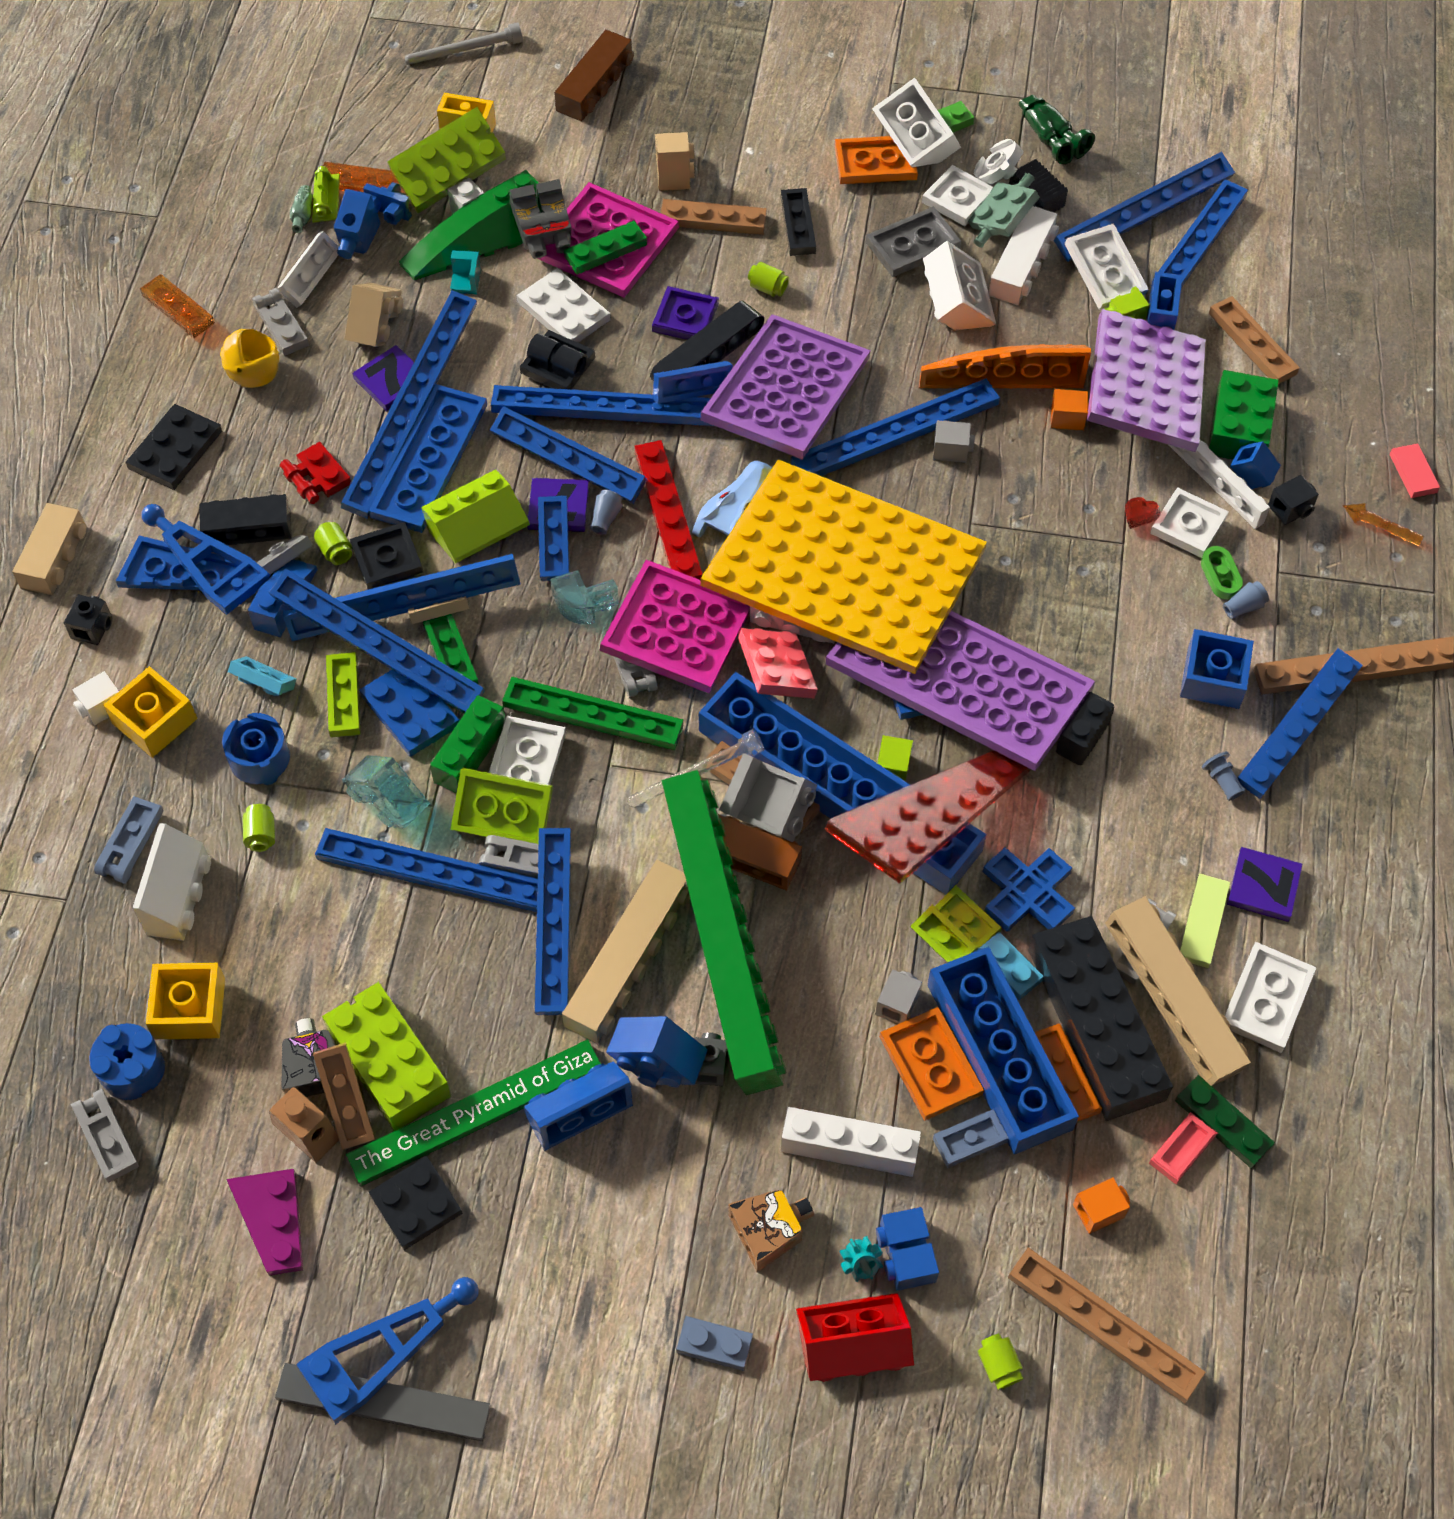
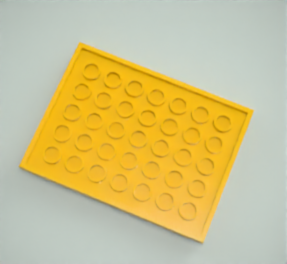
M778 459L702 575L700 586L916 674L983 555L987 542Z

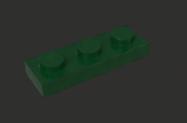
M1199 1075L1175 1099V1102L1185 1111L1191 1112L1217 1132L1216 1138L1251 1169L1275 1144L1268 1135Z

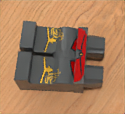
M560 179L536 184V194L533 185L510 189V205L523 240L524 249H529L533 259L542 258L547 255L546 245L555 244L557 253H564L565 249L570 248L571 224L562 195Z

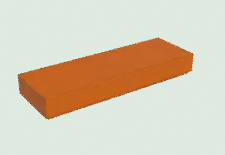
M1058 1023L1036 1031L1035 1034L1079 1115L1077 1122L1100 1114L1102 1108L1061 1024Z

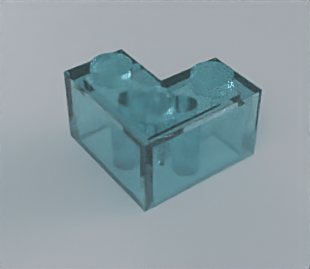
M367 755L342 779L348 787L346 789L347 794L357 803L373 804L379 811L377 814L379 819L390 828L405 829L430 804L392 757Z

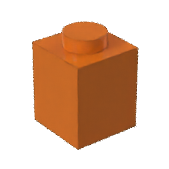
M1054 389L1050 428L1084 431L1089 407L1088 391Z
M1110 1178L1077 1193L1073 1202V1206L1089 1234L1124 1219L1130 1208V1199L1123 1186H1118L1114 1178Z

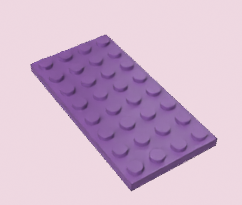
M953 611L949 613L916 674L838 642L826 656V665L1034 771L1041 764L1095 685L1094 680Z

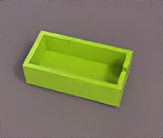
M476 107L390 159L387 163L406 196L409 197L416 212L420 213L448 195L447 189L467 178L473 180L506 160V154L494 133L490 132V127L480 110Z
M378 981L354 996V1004L350 1005L346 1001L323 1015L322 1018L336 1045L346 1042L356 1075L392 1129L396 1131L450 1098L451 1093L446 1079Z

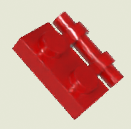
M320 441L296 455L298 465L292 464L288 459L280 463V467L284 471V477L289 482L295 484L298 494L303 499H307L310 504H314L319 500L317 493L323 491L327 497H330L351 484L350 476ZM309 475L313 480L306 481L303 477Z

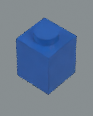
M1263 441L1241 446L1230 465L1236 475L1242 478L1250 489L1264 488L1271 485L1281 466Z

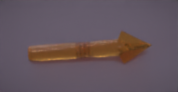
M1366 503L1343 505L1354 523L1362 520L1375 527L1379 526L1382 530L1385 529L1384 531L1387 530V532L1417 546L1420 545L1424 538L1423 535L1393 521H1388V519H1382L1383 517L1366 510Z

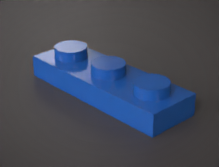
M729 361L654 373L653 400L659 404L714 394L732 370L733 365Z
M567 496L538 497L540 580H570Z

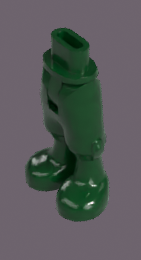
M1030 95L1019 102V107L1023 110L1022 115L1038 135L1040 141L1051 146L1052 157L1059 164L1066 165L1070 163L1073 155L1075 158L1080 159L1092 148L1095 142V134L1090 129H1081L1074 134L1070 122L1043 98Z

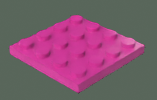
M588 182L566 209L571 224L570 247L632 221L637 223L647 237V246L578 275L565 259L564 253H557L555 244L546 245L547 255L537 259L625 298L679 229V223L673 218Z
M646 559L600 643V651L710 694L739 636L741 628H743L750 614V606L700 586L699 579Z

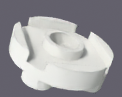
M1005 139L989 149L992 154L987 159L983 156L981 157L974 169L976 178L992 186L1000 179H1009L1014 175L1017 170L1015 165L1023 155V150L1012 139Z

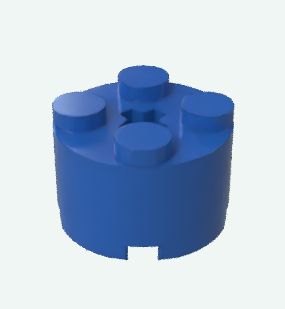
M251 713L247 714V718L240 721L234 720L226 728L222 744L234 776L250 784L271 785L275 783L287 768L290 760V750L279 723L269 715Z
M126 1023L106 1026L93 1043L90 1051L89 1061L91 1070L103 1088L111 1096L118 1099L134 1100L142 1097L141 1094L158 1086L164 1075L165 1061L161 1050L151 1033L136 1024Z

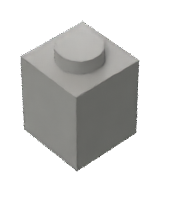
M937 420L933 460L966 463L968 452H973L975 435H970L971 423Z
M892 969L877 1001L875 1015L896 1024L907 1021L920 995L922 981L917 980L909 972H898Z

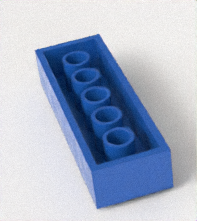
M988 946L930 969L927 986L984 1089L983 1096L990 1109H994L1009 1138L1007 1143L1013 1154H1018L1073 1131L1079 1115L990 947Z

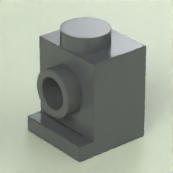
M703 1033L702 1038L695 1037L694 1039L708 1049V1055L714 1056L710 1058L705 1057L695 1084L723 1087L727 1056L726 1041L721 1040L719 1034Z

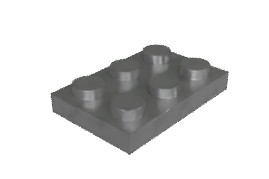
M934 206L866 235L867 245L892 277L923 265V258L946 241H949L959 249L961 248V240Z

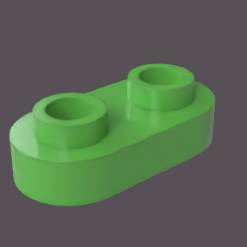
M1220 546L1207 548L1201 559V567L1213 593L1221 599L1230 600L1241 590L1243 585L1242 577L1227 549Z

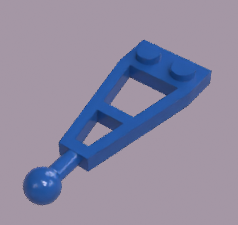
M149 504L143 508L141 513L143 522L151 527L158 526L164 531L162 533L164 542L205 597L226 615L258 591L270 578L269 572L249 556L180 520L173 525L165 518V512L161 506ZM184 536L199 545L186 554L177 540ZM212 552L238 565V567L213 586L208 583L195 566Z
M459 1278L453 1283L451 1293L432 1305L428 1298L332 1340L296 1364L335 1425L365 1405L444 1325L441 1318L442 1315L458 1304L464 1306L472 1304L478 1297V1285L471 1278ZM424 1315L428 1322L403 1346L392 1329ZM382 1335L395 1355L358 1391L335 1355Z

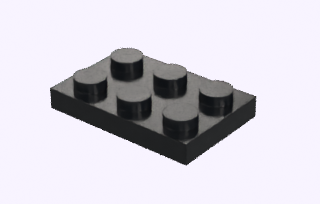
M174 403L126 461L127 468L175 490L222 433L221 425Z

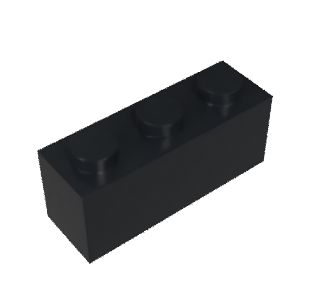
M286 494L199 503L200 531L226 545L292 539L291 510Z

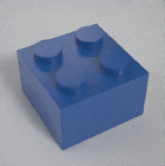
M1194 629L1187 649L1180 697L1240 709L1247 691L1254 641Z
M667 1016L622 1017L619 1019L606 1053L617 1061L616 1064L620 1068L635 1074L638 1077L637 1080L645 1086L668 1085L677 1088L680 1085H695L708 1049Z

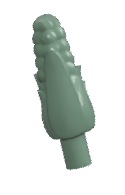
M302 185L299 188L290 209V219L293 222L292 230L295 233L302 232L303 226L308 223L311 216L313 195L309 185Z

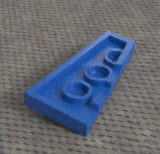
M140 535L116 579L118 588L200 590L164 541ZM181 546L182 549L186 552V554L193 549ZM210 553L195 565L211 586L238 567L233 562L214 553Z

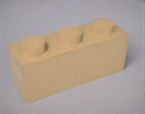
M46 503L12 571L21 589L53 595L57 586L62 583L64 571L68 563L74 559L77 544L86 534V523L78 509Z

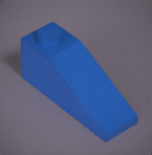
M293 559L277 570L260 587L248 608L254 630L281 638L287 627L283 611L291 608L273 598L269 592L285 569L311 583L318 570L315 565Z

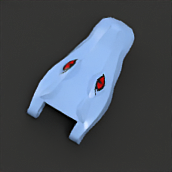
M760 461L750 462L732 484L708 500L702 507L692 534L701 537L707 526L728 536L772 467Z

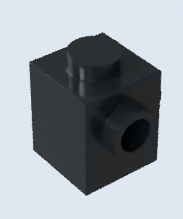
M1299 475L1274 488L1268 506L1284 525H1287L1298 518L1304 519L1308 517L1315 509L1314 505L1319 494L1311 483H1308L1302 475Z
M78 594L63 623L71 639L99 645L105 631H108L111 627L112 614L106 601L97 596L88 597Z

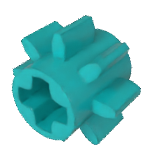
M865 1236L863 1240H853L851 1238L846 1248L840 1250V1254L845 1260L840 1265L844 1273H851L856 1282L860 1279H874L873 1276L877 1273L878 1269L883 1268V1264L878 1258L883 1252L878 1244L872 1245L868 1236Z

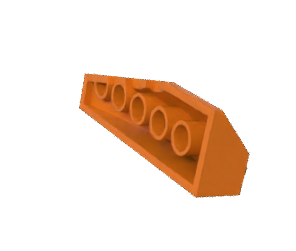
M1040 344L1000 347L966 353L921 366L919 388H963L987 378L993 388H1084L1091 348L1086 345Z

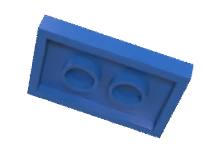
M390 670L359 689L361 697L409 757H412L453 731L459 723V719L442 699L394 670Z

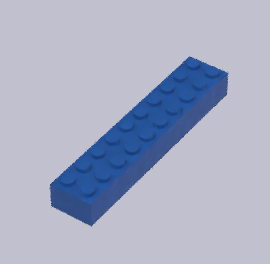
M737 672L726 681L699 712V732L717 744L723 741L741 754H747L764 763L817 784L814 802L820 805L819 811L945 895L960 881L983 852L986 833L776 697L758 694L755 684Z

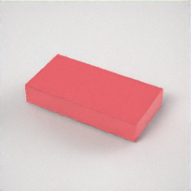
M1418 443L1391 450L1389 455L1411 498L1438 493L1440 486Z
M1190 1112L1153 1156L1149 1164L1174 1184H1177L1213 1141L1217 1132Z

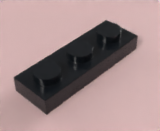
M807 188L781 190L780 198L789 255L816 254V242Z

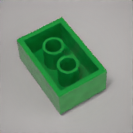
M1223 370L1216 393L1208 443L1209 449L1217 457L1233 460L1241 446L1262 441L1269 447L1278 379Z

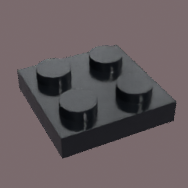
M405 522L350 539L354 555L368 590L423 573L422 564Z
M427 1156L369 1191L371 1199L404 1251L463 1214L458 1203Z

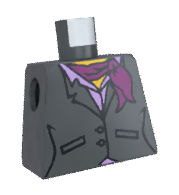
M301 1019L295 1023L297 1036L286 1038L282 1042L281 1085L284 1094L295 1087L305 1097L325 1093L313 1053L335 1045L329 1030L316 1031L314 1019Z

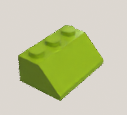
M496 469L421 507L429 533L455 564L530 525L510 484Z

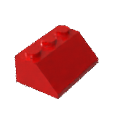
M898 1293L796 1308L804 1361L810 1381L826 1382L836 1377L849 1375L864 1376L869 1372L882 1370L897 1371L907 1366H914L911 1327Z

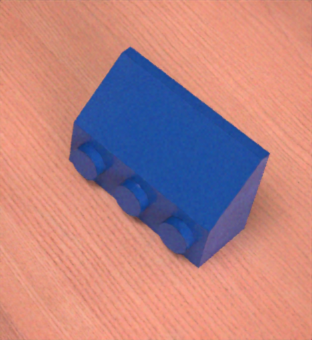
M613 1061L607 1065L602 1063L594 1066L588 1071L587 1075L577 1080L575 1078L566 1080L557 1090L547 1095L542 1093L533 1097L524 1108L526 1118L543 1150L546 1151L632 1107L631 1081Z

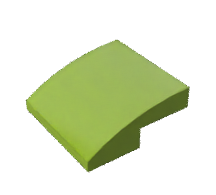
M957 885L935 906L932 904L910 926L947 963L975 952L998 932L1002 931V928Z

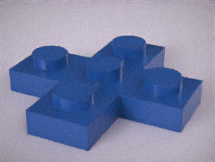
M1004 847L983 867L982 872L1003 889L985 906L984 912L1006 932L1012 929L1028 913L1047 929L1060 926L1074 913L1075 907L1054 889L1071 874L1072 867L1050 848L1028 867Z

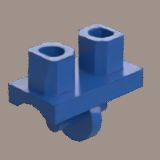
M392 182L388 188L383 186L380 188L366 183L363 188L364 193L371 194L377 213L378 211L383 212L384 220L387 223L397 225L401 219L409 221L412 213L409 211V197L401 193L400 184Z

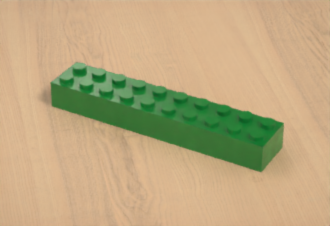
M698 770L662 780V785L734 1078L746 1096L783 1086L784 1083L781 1075L787 1073L782 1055H779L777 1046H774L779 1040L774 1024L771 1023L769 1015H766V1013L771 1012L770 1004L761 984H758L763 982V977L759 964L756 963L753 952H756L755 946L745 924L748 923L744 905L741 904L738 896L741 893L736 875H733L730 866L733 865V860L729 847H726L723 838L726 836L723 822L716 810L719 806L715 792L711 789L709 780H703Z

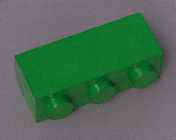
M479 695L476 696L430 764L435 784L457 794L461 769L477 770L501 735L506 720L503 706Z

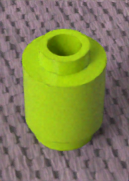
M763 262L753 265L748 274L751 287L773 297L776 295L781 297L789 284V277L785 275L784 271Z
M325 522L317 528L314 533V540L326 560L334 565L346 563L352 557V545L340 525L336 522Z
M265 804L249 805L243 814V844L254 852H264L275 844L274 814L271 812V808Z
M1000 1333L981 1341L983 1347L977 1351L990 1382L995 1383L998 1390L1010 1387L1024 1379L1020 1372L1023 1370V1367L1009 1337L1002 1338Z

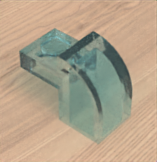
M578 570L550 579L552 596L560 613L574 623H595V612L605 611L619 604L618 588L614 579L587 588Z

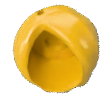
M239 329L225 339L220 351L222 367L227 376L236 384L246 388L264 386L275 378L279 367V352L276 343L270 337L254 329Z

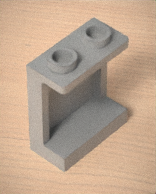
M743 753L719 811L793 842L795 836L802 830L803 818L808 807L814 802L817 784Z

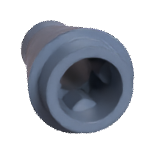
M602 490L596 496L591 530L598 534L607 533L608 528L623 507L621 503L622 497L618 493L611 490Z
M1248 582L1229 601L1223 604V609L1227 616L1233 619L1239 615L1263 608L1265 603L1269 601V595L1260 582Z

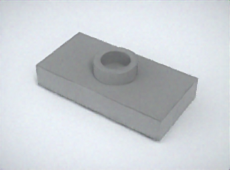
M296 535L286 543L282 541L269 549L270 554L257 563L271 575L312 547L311 545L313 544L308 536Z

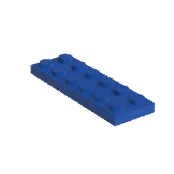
M438 384L434 385L369 509L370 518L393 525L405 522L407 529L423 533L427 525L421 507L442 496L487 407V398Z

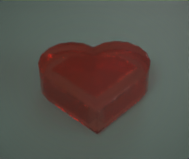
M1142 497L1132 498L1125 505L1126 519L1130 529L1151 523L1161 515L1157 502L1146 501Z

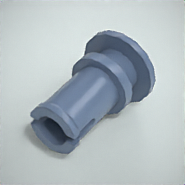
M1225 751L1208 759L1202 765V769L1211 770V778L1217 780L1227 796V800L1230 801L1245 793V789L1232 771V763H1227L1226 759L1230 754Z

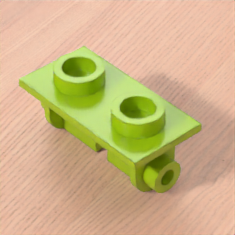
M320 166L315 171L313 223L336 220L338 215L340 174L331 175L325 166Z

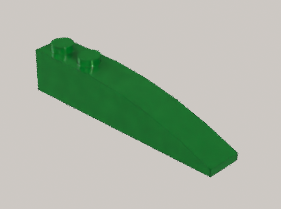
M524 170L488 190L440 223L399 260V265L415 281L445 271L447 266L451 265L452 250L479 252V255L483 254L484 257L493 255L494 250L506 246L508 249L519 246L523 243L510 205V189L533 185L536 194V184L539 182L527 170Z

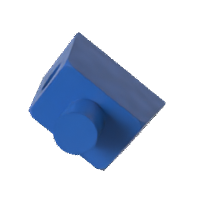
M350 189L345 190L334 224V231L339 242L337 254L342 258L351 259L354 252L367 253L381 224L371 194Z

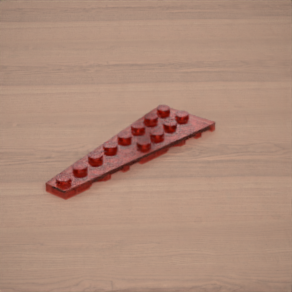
M993 750L835 816L827 822L825 830L901 884L1032 769Z

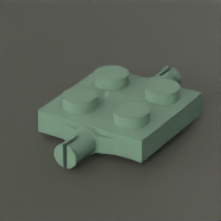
M1025 173L1016 185L998 182L968 220L973 229L981 230L980 234L974 239V243L978 247L982 248L990 236L1003 235L1010 237L1040 198L1036 190L1028 188L1035 180L1030 173Z

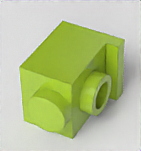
M1137 286L1131 288L1130 293L1111 299L1109 307L1105 308V310L1116 311L1122 315L1146 321L1149 303Z

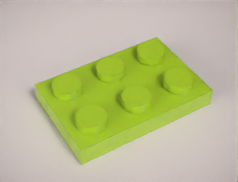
M462 768L450 830L485 837L495 835L539 844V828H546L553 785Z

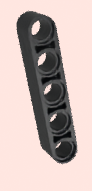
M739 301L660 360L650 373L651 380L654 381V373L720 362L762 328L765 320L764 316L745 301Z

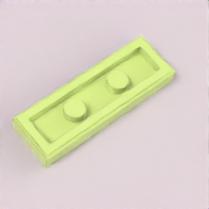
M1199 874L1180 951L1184 958H1187L1192 964L1209 968L1230 882L1204 874Z

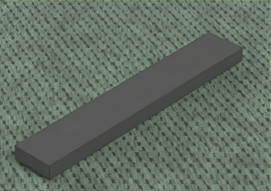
M285 1363L275 1399L277 1401L325 1410L297 1365ZM348 1375L358 1391L370 1380ZM386 1383L365 1405L350 1415L483 1442L491 1404Z

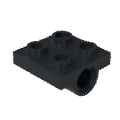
M548 330L545 335L537 333L528 345L527 358L520 365V373L553 389L571 390L596 358L595 350L551 330Z

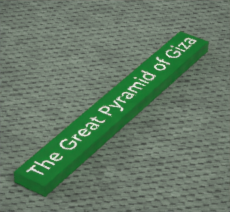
M587 1039L346 1154L360 1187L524 1109V1106L533 1097L542 1093L547 1095L557 1090L566 1080L572 1078L577 1080L587 1075L591 1068L601 1063Z

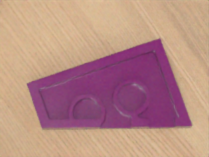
M287 1169L226 1179L268 1275L303 1271L295 1170Z

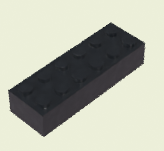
M1089 916L1033 934L1028 952L1036 969L1044 976L1042 980L1044 987L1102 1108L1101 1112L1105 1120L1109 1121L1167 1101L1173 1085L1093 917Z

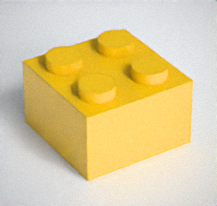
M150 666L103 705L111 723L152 758L198 719L191 701Z
M218 963L152 964L146 1026L154 1040L220 1038L225 976Z

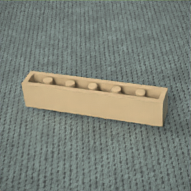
M656 859L563 1011L562 1018L565 1028L597 1044L603 1034L607 1036L615 1023L614 1015L619 1008L623 1009L627 1005L631 996V991L629 990L634 982L639 983L647 969V965H645L650 955L655 957L662 944L661 937L665 930L670 931L677 920L676 912L680 905L685 906L690 899L684 872Z
M1146 896L1113 911L1105 922L1106 926L1134 971L1138 974L1139 979L1199 1075L1213 1087L1240 1073L1251 1063L1248 1059L1246 1048L1234 1037L1227 1018L1219 1013L1215 1007L1210 991L1201 985L1195 975L1192 963L1187 958H1184L1177 947L1178 944L1175 936L1170 931H1167L1160 920L1157 908L1150 904Z

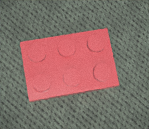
M741 628L738 639L758 694L815 698L818 688L796 633L766 631L759 628Z

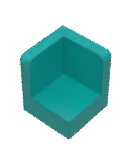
M452 250L451 264L453 275L450 286L451 291L453 290L461 294H477L481 274L479 252Z

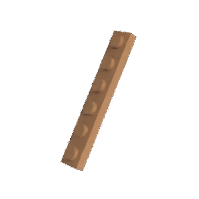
M1029 1247L1009 1273L1008 1279L1184 1404L1188 1401L1206 1373Z

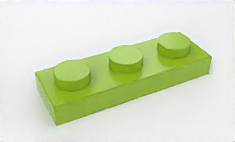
M356 652L326 655L328 729L330 738L361 735Z

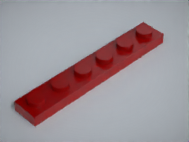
M662 440L634 445L641 475L647 478L645 489L670 569L701 580L702 570Z

